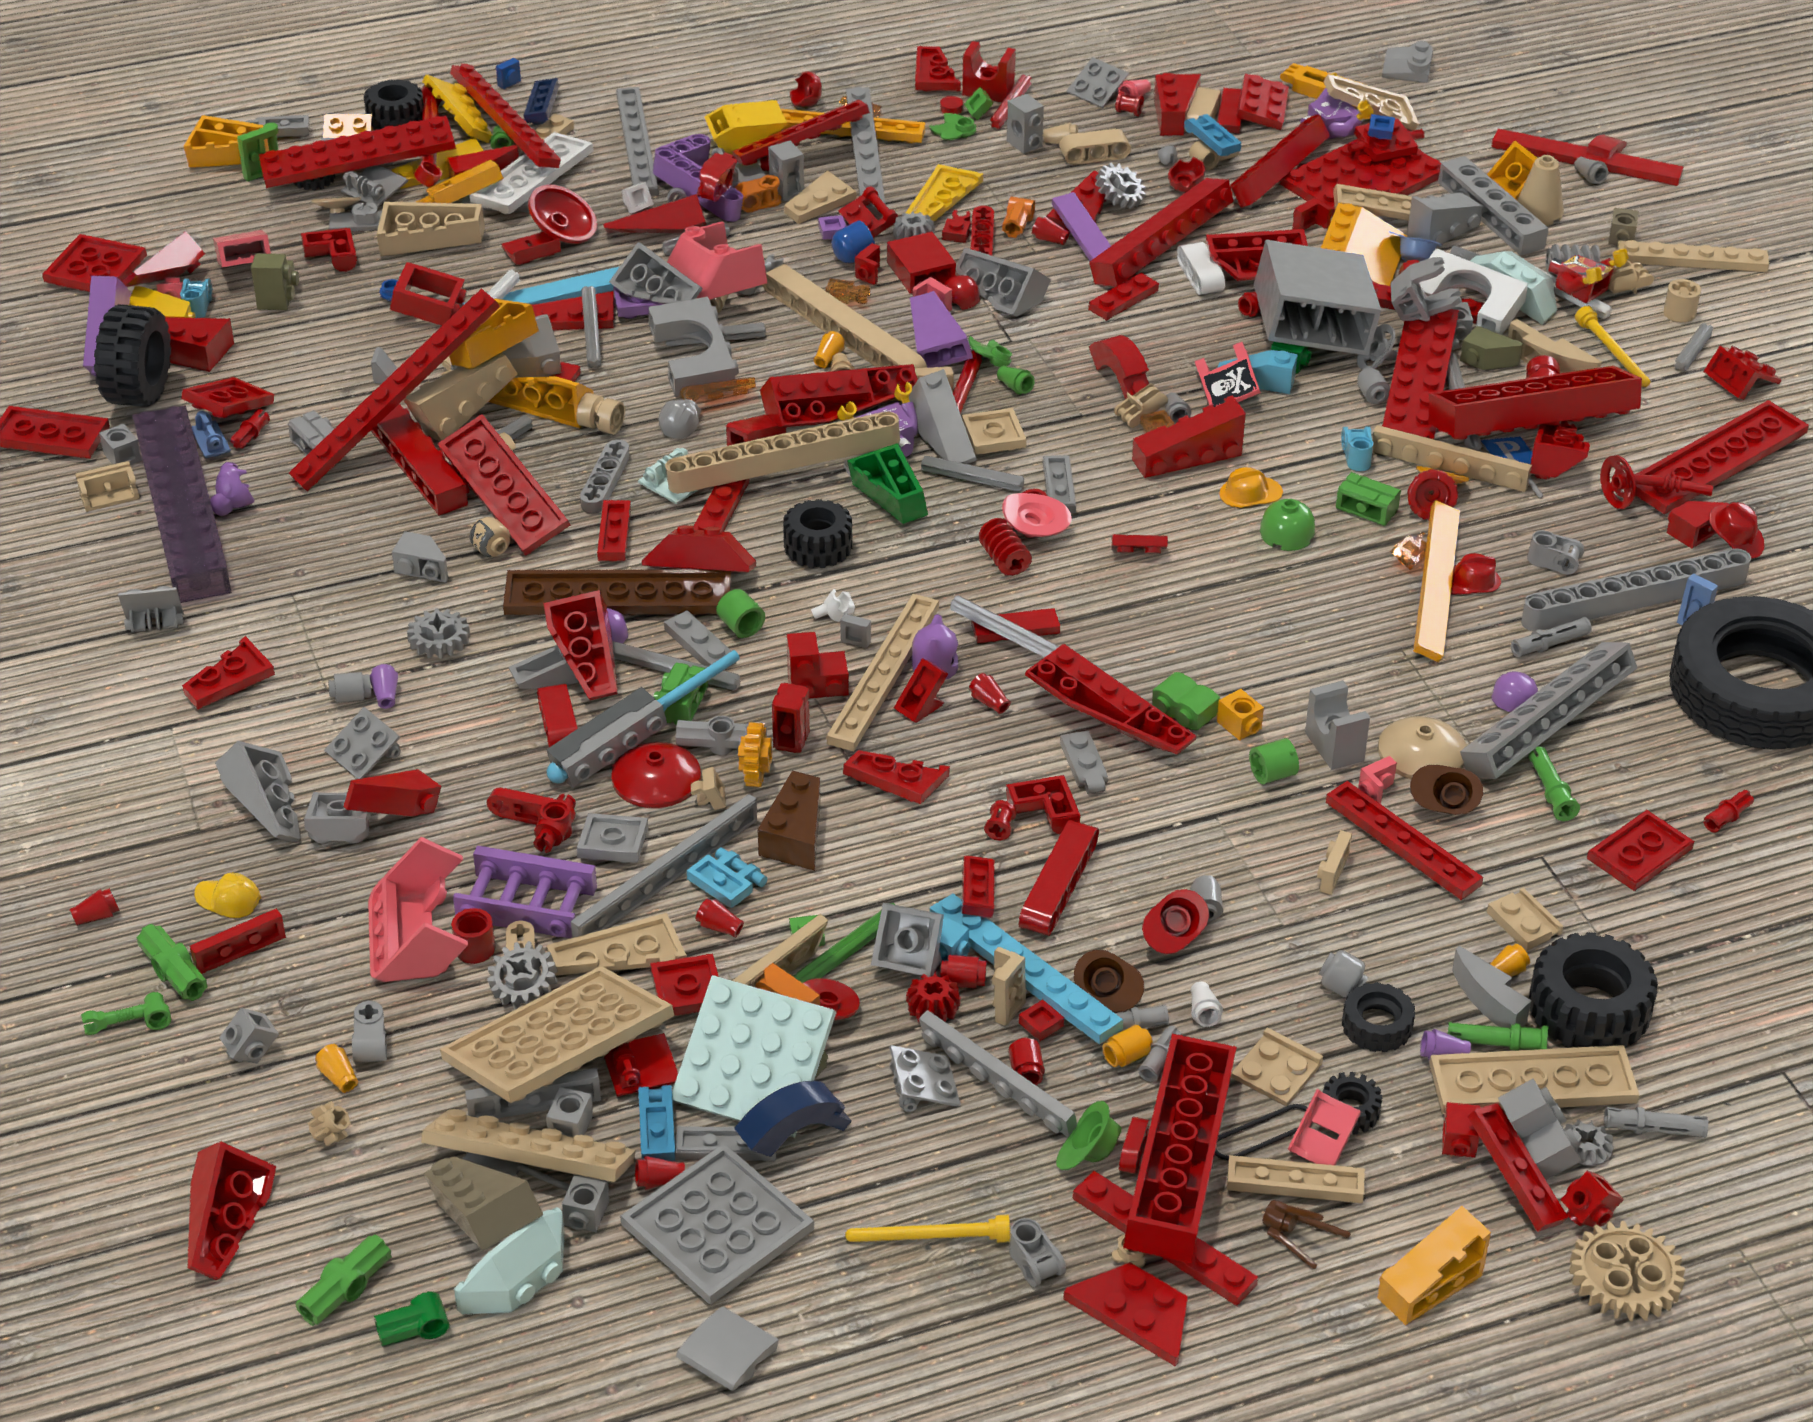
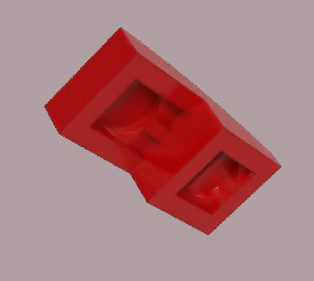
M1602 134L1595 137L1588 144L1587 152L1609 159L1615 152L1620 153L1626 147L1627 142Z

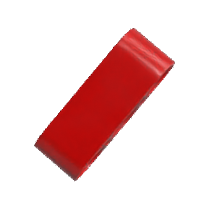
M566 683L537 688L539 708L549 747L578 729Z

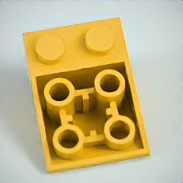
M777 100L727 104L704 116L715 143L725 153L732 154V151L778 133L788 126Z

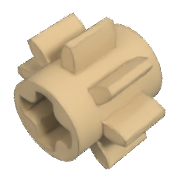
M330 1101L311 1110L314 1118L308 1122V1126L314 1139L324 1141L325 1145L329 1146L348 1136L344 1129L351 1122L344 1108L334 1106L333 1101Z

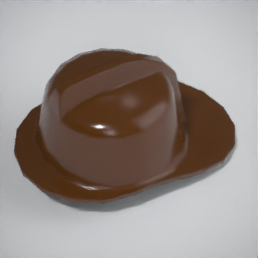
M1426 765L1419 768L1413 774L1410 782V792L1414 800L1423 808L1451 815H1460L1475 810L1481 803L1483 785L1479 777L1472 771L1443 765Z
M1106 950L1087 952L1077 961L1074 968L1075 984L1112 1012H1125L1133 1008L1140 1002L1143 996L1144 980L1141 973L1134 966Z

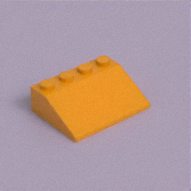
M1338 203L1321 248L1364 255L1372 282L1391 286L1401 259L1400 236L1389 231L1408 236L1363 207L1354 206L1350 203Z

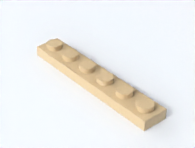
M1634 240L1618 241L1617 250L1627 249L1631 264L1640 262L1646 265L1767 273L1769 269L1768 251L1758 248L1739 249L1735 247H1712L1709 245L1693 246L1683 243H1647Z
M1376 425L1373 431V453L1526 492L1532 466L1530 464Z

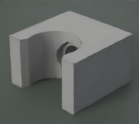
M1343 680L1312 688L1309 694L1305 733L1331 770L1365 760L1370 716L1366 711L1350 715L1347 705L1348 686Z

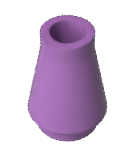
M381 664L372 669L370 682L376 695L378 706L387 709L395 705L398 673L391 665Z
M1437 1029L1424 1031L1421 1039L1420 1054L1423 1057H1428L1429 1061L1431 1055L1471 1052L1470 1041L1459 1039Z

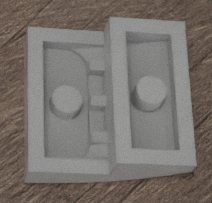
M722 1306L687 1338L677 1351L676 1357L733 1391L752 1378L756 1365L777 1350L779 1339Z

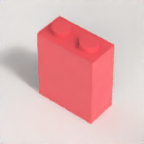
M263 230L213 238L217 262L222 268L252 263L255 253L271 254L268 235Z

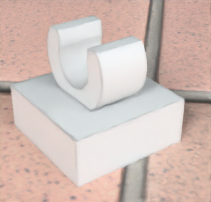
M641 182L621 190L623 194L622 199L629 213H634L654 205L646 182Z

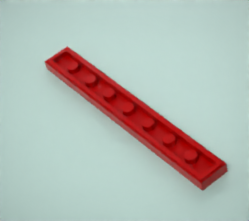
M1499 128L1493 137L1491 145L1493 148L1507 151L1511 144L1516 141L1536 157L1550 155L1559 162L1573 165L1579 157L1604 162L1608 172L1678 186L1684 166L1616 152L1607 159L1588 153L1587 146Z

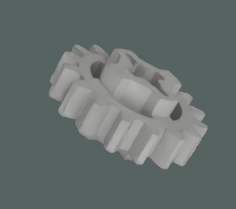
M1109 163L1108 166L1103 165L1095 177L1097 180L1095 185L1101 187L1098 192L1106 195L1104 199L1110 200L1113 205L1119 203L1123 209L1126 205L1129 209H1132L1134 206L1138 207L1146 195L1144 192L1146 186L1141 185L1143 180L1137 179L1135 177L1137 175L1136 172L1132 173L1129 167L1123 169L1119 163L1116 166L1112 163Z
M435 608L431 614L428 611H424V617L415 616V622H409L407 636L410 648L412 650L417 649L418 655L427 653V658H431L436 654L439 659H442L446 653L454 656L453 650L462 651L463 644L469 643V624H467L466 617L460 618V612L450 614V609L440 612L438 608Z
M530 941L526 943L525 948H521L518 942L514 943V950L512 951L506 947L502 948L504 956H494L493 960L496 966H488L490 977L487 978L494 997L496 999L500 998L504 1006L511 1001L514 1009H518L521 1003L526 1005L532 1000L541 997L543 993L551 992L549 984H557L555 973L558 972L551 953H545L542 945H538L534 949ZM540 966H542L543 968L541 976L539 975V973L541 972L539 968ZM504 974L507 975V976L504 978V980H505V982H506L505 985L503 984V976H504Z

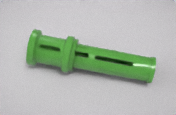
M1536 747L1535 749L1539 756L1536 757L1532 750L1528 757L1546 788L1544 796L1547 802L1553 805V814L1556 819L1560 821L1571 820L1580 812V805L1575 798H1572V790L1569 784L1561 781L1548 756L1547 750L1544 747Z
M1449 1022L1448 1034L1465 1041H1470L1471 1044L1510 1047L1509 1050L1519 1051V1049L1539 1050L1547 1049L1548 1026H1542L1541 1029L1521 1027L1519 1023L1511 1025V1028Z

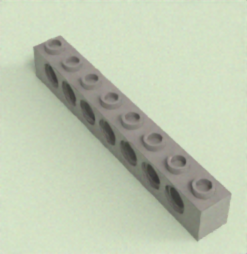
M1600 643L1460 751L1466 770L1472 771L1479 778L1497 779L1637 669L1630 643Z

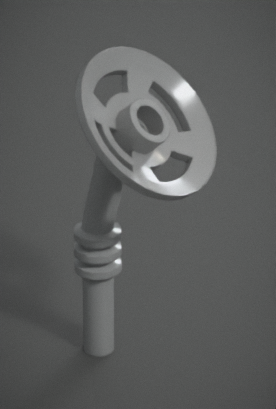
M1382 324L1376 327L1372 341L1373 344H1371L1368 356L1357 355L1359 368L1362 370L1366 368L1375 369L1385 360H1396L1398 350H1391L1395 341V330L1392 326ZM1386 333H1390V340L1385 338ZM1454 338L1452 350L1460 347L1457 338ZM1371 359L1374 363L1369 366L1366 361Z

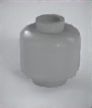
M1339 950L1336 954L1330 952L1318 973L1322 976V985L1342 997H1347L1348 993H1351L1355 987L1363 986L1368 979V976L1363 974L1365 963L1344 950Z

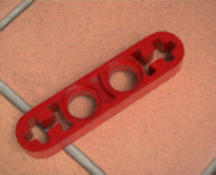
M985 205L977 206L972 212L970 249L993 256L994 209Z

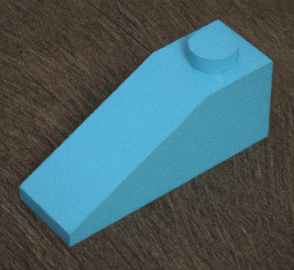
M1270 350L1249 355L1259 389L1290 394L1295 380L1297 354L1288 353L1287 351ZM1238 358L1219 362L1217 368L1238 360Z

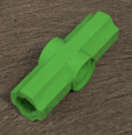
M151 923L143 927L141 933L136 937L137 943L151 960L153 969L162 982L168 980L183 1000L189 999L194 1001L202 997L204 990L208 988L207 981L193 965L186 947L180 942L176 944L160 925L155 926Z
M374 1234L373 1236L369 1235L344 1259L339 1257L332 1259L323 1269L320 1281L295 1302L297 1311L306 1322L313 1326L314 1324H320L345 1300L348 1302L355 1301L365 1290L368 1279L392 1257L391 1249L387 1247L383 1239Z

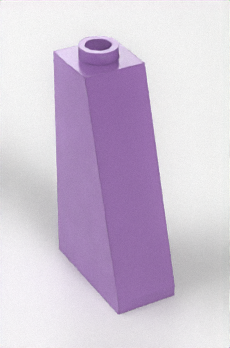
M91 276L83 366L93 376H96V372H94L96 337L99 334V326L103 322V316L113 306L118 304L129 305L131 291L118 277Z
M934 291L910 298L917 353L923 357L927 368L942 367L973 358L966 334Z

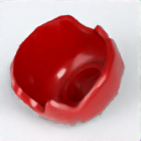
M803 72L800 77L795 79L798 83L797 88L790 91L791 102L794 106L812 107L817 104L821 97L822 83L814 72Z
M1193 157L1189 162H1184L1180 159L1168 172L1169 183L1176 191L1187 192L1204 180L1206 168L1204 163L1196 157Z
M955 275L943 283V285L952 289V303H956L960 309L966 310L980 302L979 287L973 278L967 275Z

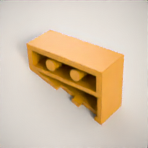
M495 299L501 307L449 355L451 364L466 369L474 368L539 332L532 304Z

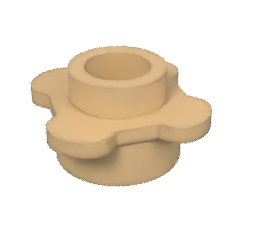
M1125 1234L1118 1238V1248L1112 1252V1259L1117 1263L1124 1262L1126 1264L1131 1262L1139 1268L1145 1265L1144 1257L1146 1253L1124 1249Z

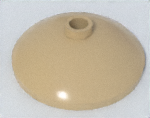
M1414 716L1395 721L1383 730L1379 737L1378 753L1381 759L1390 756L1397 762L1396 774L1412 779L1413 774L1419 768L1426 765H1443L1462 769L1464 762L1460 751L1467 745L1461 734L1447 723L1435 718Z

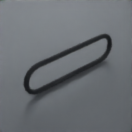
M1302 1104L1288 1105L1219 1135L1218 1142L1289 1110L1301 1109L1306 1112L1308 1107ZM1298 1127L1232 1156L1243 1157L1295 1134ZM1216 1148L1215 1155L1218 1158L1229 1160V1155L1221 1154Z

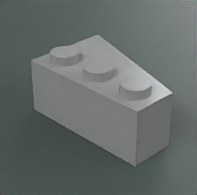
M1463 193L1442 194L1441 197L1427 195L1426 198L1414 196L1411 200L1407 236L1432 240L1443 244L1479 227L1482 205Z

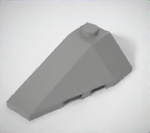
M639 241L609 281V283L627 296L663 304L696 299L703 289Z

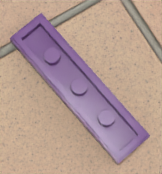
M1074 192L1052 198L1051 205L1090 261L1111 246Z

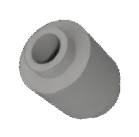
M1366 368L1359 373L1357 384L1368 402L1379 404L1388 398L1390 386L1378 370Z
M362 672L334 674V680H328L330 698L335 697L336 703L364 701V698L371 697L369 674L362 675Z
M1203 875L1197 877L1193 881L1190 890L1203 897L1208 906V921H1213L1219 918L1223 912L1221 886L1212 876Z

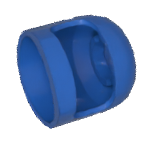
M860 220L838 230L831 240L835 256L844 263L855 262V256L871 243H874L870 230Z

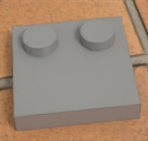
M588 813L577 845V858L592 861L608 860L621 863H638L648 830V818Z

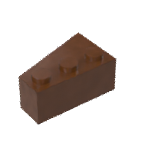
M792 770L757 829L758 856L815 871L821 806L819 777Z

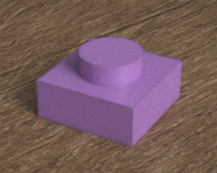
M842 215L818 218V226L823 239L832 240L833 235L838 230L846 227Z

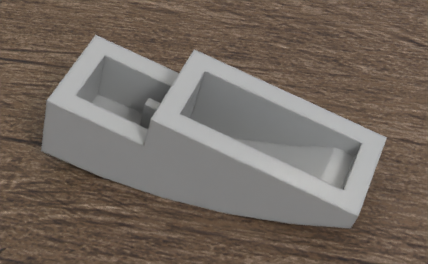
M557 645L509 666V670L519 689H537L539 687L565 683L570 685L578 682Z
M1458 946L1455 951L1452 972L1470 1001L1498 1027L1511 1028V1025L1519 1023L1523 1027L1528 1020L1531 1000L1510 988L1511 976L1463 947Z

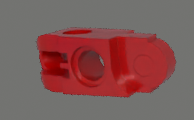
M715 153L702 165L699 176L700 184L697 190L698 197L717 202L731 187L734 169L738 162L734 155Z

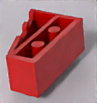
M1163 73L1155 75L1154 104L1160 136H1184V122L1196 90L1200 87L1201 74Z

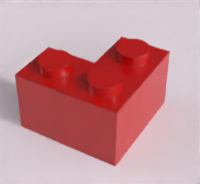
M815 631L786 634L789 684L809 688V699L849 695V673L845 651L819 653Z

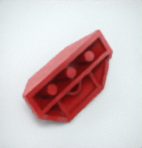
M1304 229L1206 235L1210 258L1237 281L1255 280L1265 240L1308 246Z
M681 525L668 534L642 559V566L750 572L756 567V560L730 532H721L719 527H706L704 530H694V526Z

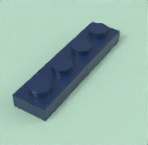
M558 78L534 82L523 114L527 124L541 125L549 120L559 89Z

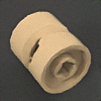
M589 392L585 393L577 408V423L591 429L598 428L599 431L614 435L623 424L625 405L621 401L610 398L604 400L602 396Z

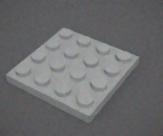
M725 1143L620 1215L621 1225L710 1305L814 1230V1220Z

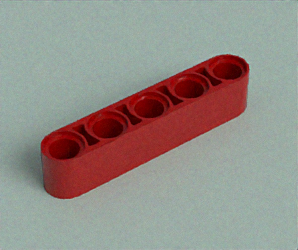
M1068 820L1022 907L1018 923L1020 928L1047 936L1052 934L1095 850L1099 837V828Z

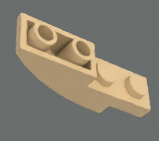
M1518 319L1510 322L1508 337L1523 343L1521 360L1527 364L1534 357L1547 355L1557 360L1560 365V373L1601 367L1600 360L1563 338L1555 342Z

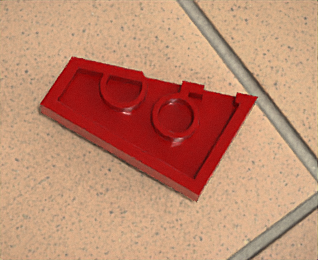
M917 46L915 90H922L924 92L932 90L961 91V82L955 78V72L953 68L948 66V60L940 46Z
M245 636L239 641V646L232 652L229 650L225 651L220 655L221 660L214 666H206L182 686L184 695L197 709H200L275 675V671L270 661Z
M858 750L843 764V774L857 781L880 788L885 792L903 797L910 802L922 804L949 777L950 766L939 765V769L923 767L924 762L913 760L911 764L896 762L893 756Z

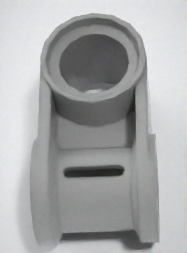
M1539 530L1532 535L1527 559L1534 566L1544 567L1569 575L1577 571L1579 567L1578 560L1584 554V546L1576 539ZM1573 546L1571 553H1568L1570 547ZM1570 560L1568 566L1565 567L1566 561Z
M364 1001L358 1004L354 1010V1034H352L353 1063L387 1061L384 1012L382 1006L375 1001Z
M1030 1218L1018 1219L1013 1223L1009 1253L1023 1272L1030 1286L1037 1287L1040 1285L1041 1280L1054 1274L1058 1276L1065 1274L1066 1265L1063 1256L1058 1248L1049 1240L1040 1224Z

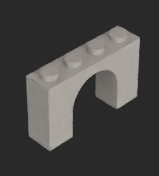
M708 297L648 307L649 328L655 343L680 338H692L705 343L709 347L699 355L668 361V380L675 397L735 386V375L739 374L736 359L732 360L731 358L732 350L730 343L724 340V327L722 324H718L717 309L715 306H711Z

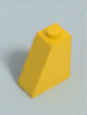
M134 286L129 305L153 307L158 309L165 317L196 318L195 313L191 312L189 301L143 286Z

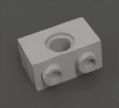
M1028 94L1008 100L1007 142L1023 154L1042 147L1044 106Z

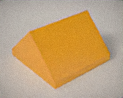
M1514 141L1487 175L1514 199L1518 200L1537 157Z

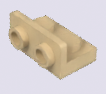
M997 947L994 951L995 973L992 978V984L994 985L993 1007H995V1022L1007 1026L1026 1003L1025 957L1013 951Z

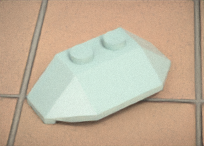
M1512 251L1475 256L1470 260L1481 266L1528 283L1526 301L1520 308V311L1543 325L1556 313L1557 307L1552 277Z
M556 1207L553 1210L543 1211V1216L512 1233L489 1251L470 1271L465 1282L461 1281L454 1288L457 1311L461 1314L512 1313L520 1305L528 1303L534 1294L546 1284L554 1282L560 1273L563 1272L564 1223L562 1210Z

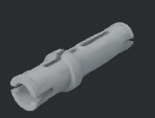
M1582 617L1581 619L1544 631L1538 629L1529 636L1513 640L1511 642V650L1514 656L1518 658L1535 651L1541 653L1550 646L1583 635H1589L1592 632V626L1588 618Z
M1606 1106L1604 1126L1605 1128L1633 1130L1637 1134H1642L1643 1131L1706 1138L1708 1133V1117L1645 1111L1643 1107H1636L1634 1110Z

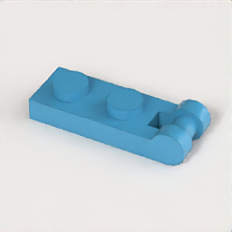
M1208 114L1201 115L1198 119L1190 118L1185 120L1184 127L1187 133H1194L1219 156H1228L1241 151L1242 143Z
M662 1085V1089L649 1090V1087H638L641 1158L644 1159L645 1156L676 1161L672 1085Z

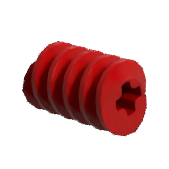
M994 518L987 521L981 527L979 541L1001 573L1014 576L1024 572L1030 566L1032 555L1021 539L1018 538L1012 527L1007 524V520Z

